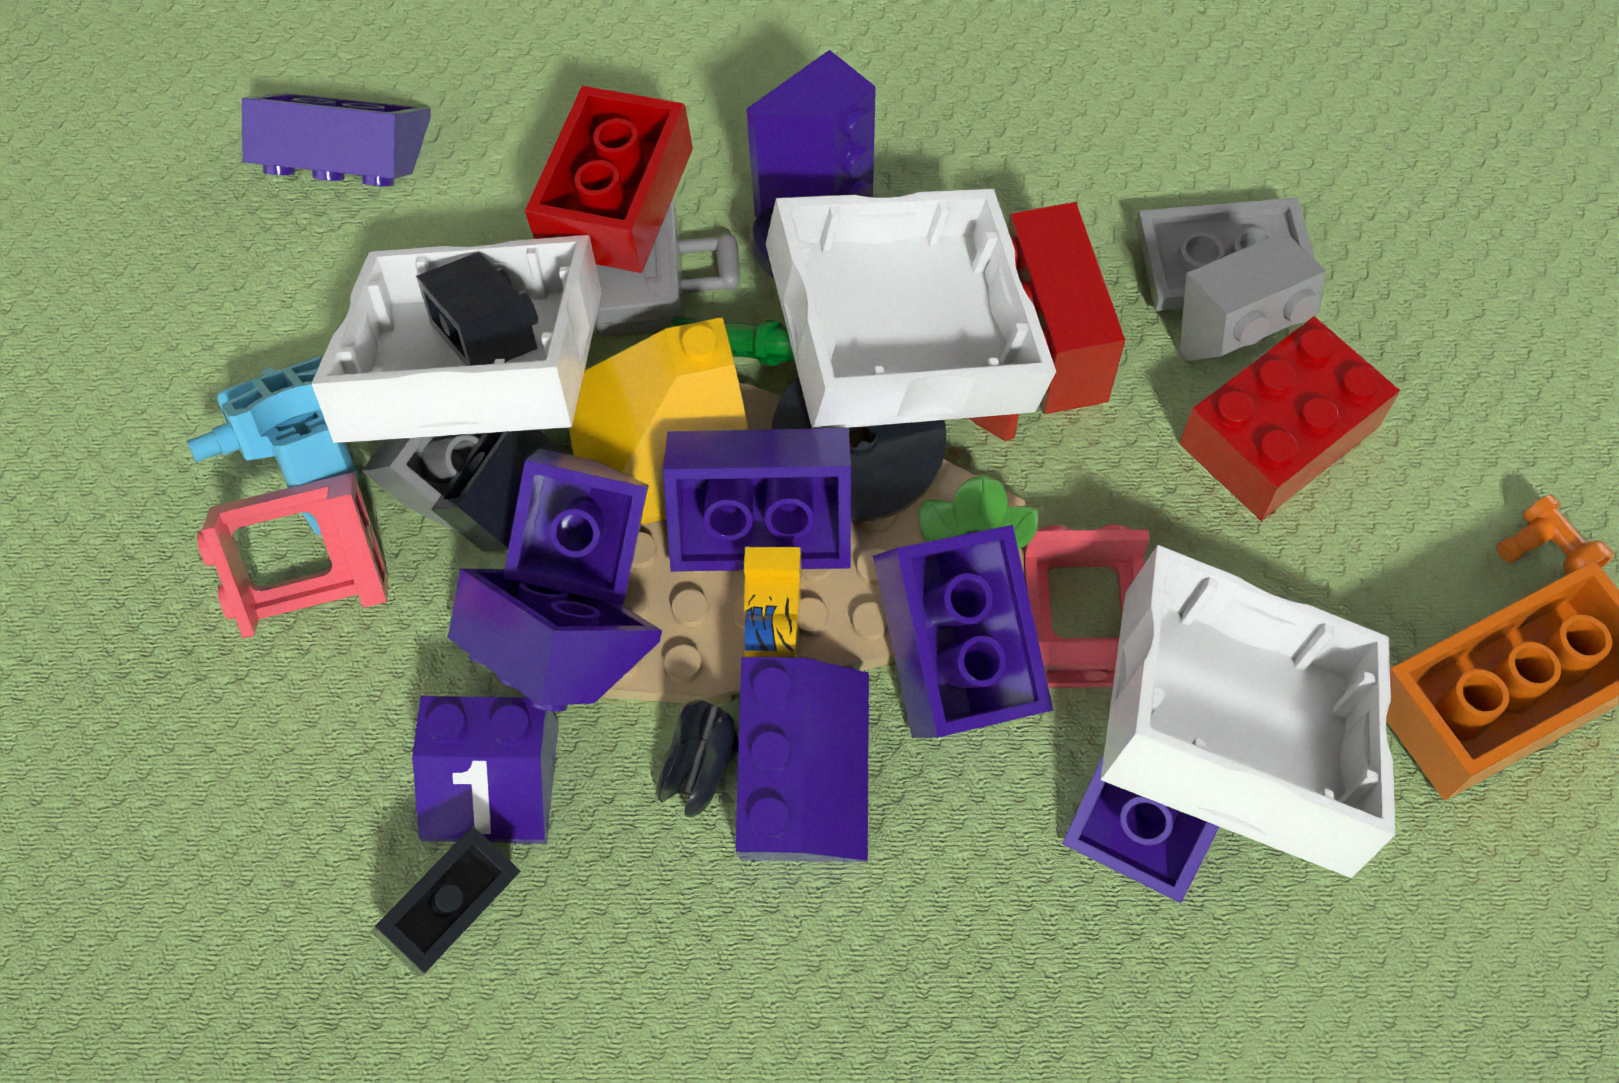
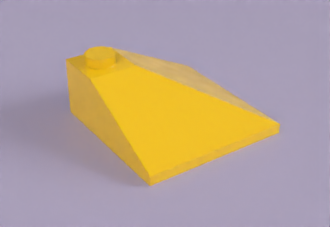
M723 317L666 328L584 371L572 427H569L574 456L598 461L649 485L641 525L667 519L663 478L667 431L749 430Z

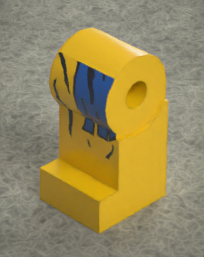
M745 547V657L797 658L802 583L801 547Z

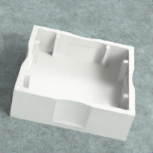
M994 189L917 192L911 195L892 198H873L858 195L776 198L766 247L812 429L850 428L1036 412L1056 373V369L1034 305L1019 280L1015 263V249Z
M580 235L515 240L473 247L437 246L369 252L350 294L348 314L340 327L333 333L312 382V387L333 443L572 427L602 294L590 236ZM480 252L496 269L502 267L506 271L512 286L518 293L525 291L531 298L538 316V324L532 326L538 349L507 362L504 359H495L494 364L466 366L430 324L416 276Z
M1157 545L1125 592L1101 780L1352 878L1396 835L1393 758L1386 734V716L1391 703L1389 637L1308 604L1297 603L1274 596L1251 585L1240 577Z

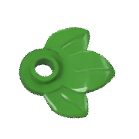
M979 475L963 483L955 494L954 502L934 499L925 500L920 507L919 522L921 533L926 542L1013 525L1019 549L1025 547L1035 536L1038 527V511L1036 508L1029 506L1008 507L1007 494L1003 485L990 475Z

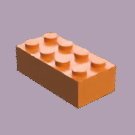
M1596 561L1579 568L1390 668L1391 703L1388 708L1386 721L1444 801L1619 706V589Z

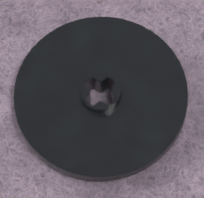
M799 376L788 386L782 395L773 416L771 429H812ZM945 420L863 426L869 429L868 439L872 443L861 441L857 448L850 446L851 522L874 521L895 515L914 504L925 494L936 479L944 459L946 448ZM850 427L849 431L857 432L860 427Z

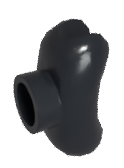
M693 700L683 705L678 713L671 742L657 781L656 795L661 803L673 797L676 793H689L691 796L684 811L685 816L689 818L701 814L710 805L728 763L736 757L739 750V740L735 732L734 720L729 713L705 700Z

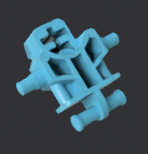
M314 357L277 371L271 366L260 370L262 375L260 377L219 391L217 401L226 423L212 428V431L186 440L195 462L221 453L224 456L240 450L245 460L276 457L287 488L352 472L355 473L358 482V474L346 442L333 443L312 387L313 379L323 357ZM302 512L315 534L322 535L316 518L310 513Z

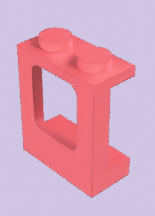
M354 472L212 506L209 508L202 530L197 533L198 547L202 559L208 567L215 565L222 583L218 586L221 609L228 620L236 619L242 638L255 635L259 619L358 594L363 608L387 602L389 576ZM301 512L312 514L317 520L332 566L323 572L267 586H257L252 583L233 532L240 527Z
M1052 525L1036 531L1033 539L1024 547V578L1049 688L1113 687L1119 637H1058L1052 629L1048 572L1053 568L1062 567L1111 568L1117 574L1122 620L1125 592L1144 566V554L1150 541L1149 530H1130L1123 525H1108L1098 530H1070L1065 526Z

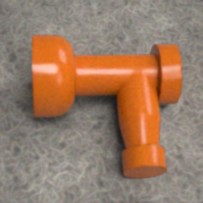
M1553 494L1541 498L1525 511L1523 518L1529 525L1522 528L1512 538L1507 537L1496 545L1502 559L1511 564L1521 558L1523 553L1536 549L1547 541L1552 540L1566 555V559L1563 562V571L1566 575L1593 561H1596L1603 568L1614 558L1615 553L1603 541L1591 540L1587 542L1558 510L1561 503Z

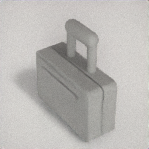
M672 199L642 273L596 265L602 294L595 325L599 335L603 337L662 331L668 328L669 325H674L671 321L674 317H684L683 293L735 289L740 283L739 254L736 238L731 234H724L718 237L680 241L679 223L674 200ZM717 250L719 276L682 280L681 254Z

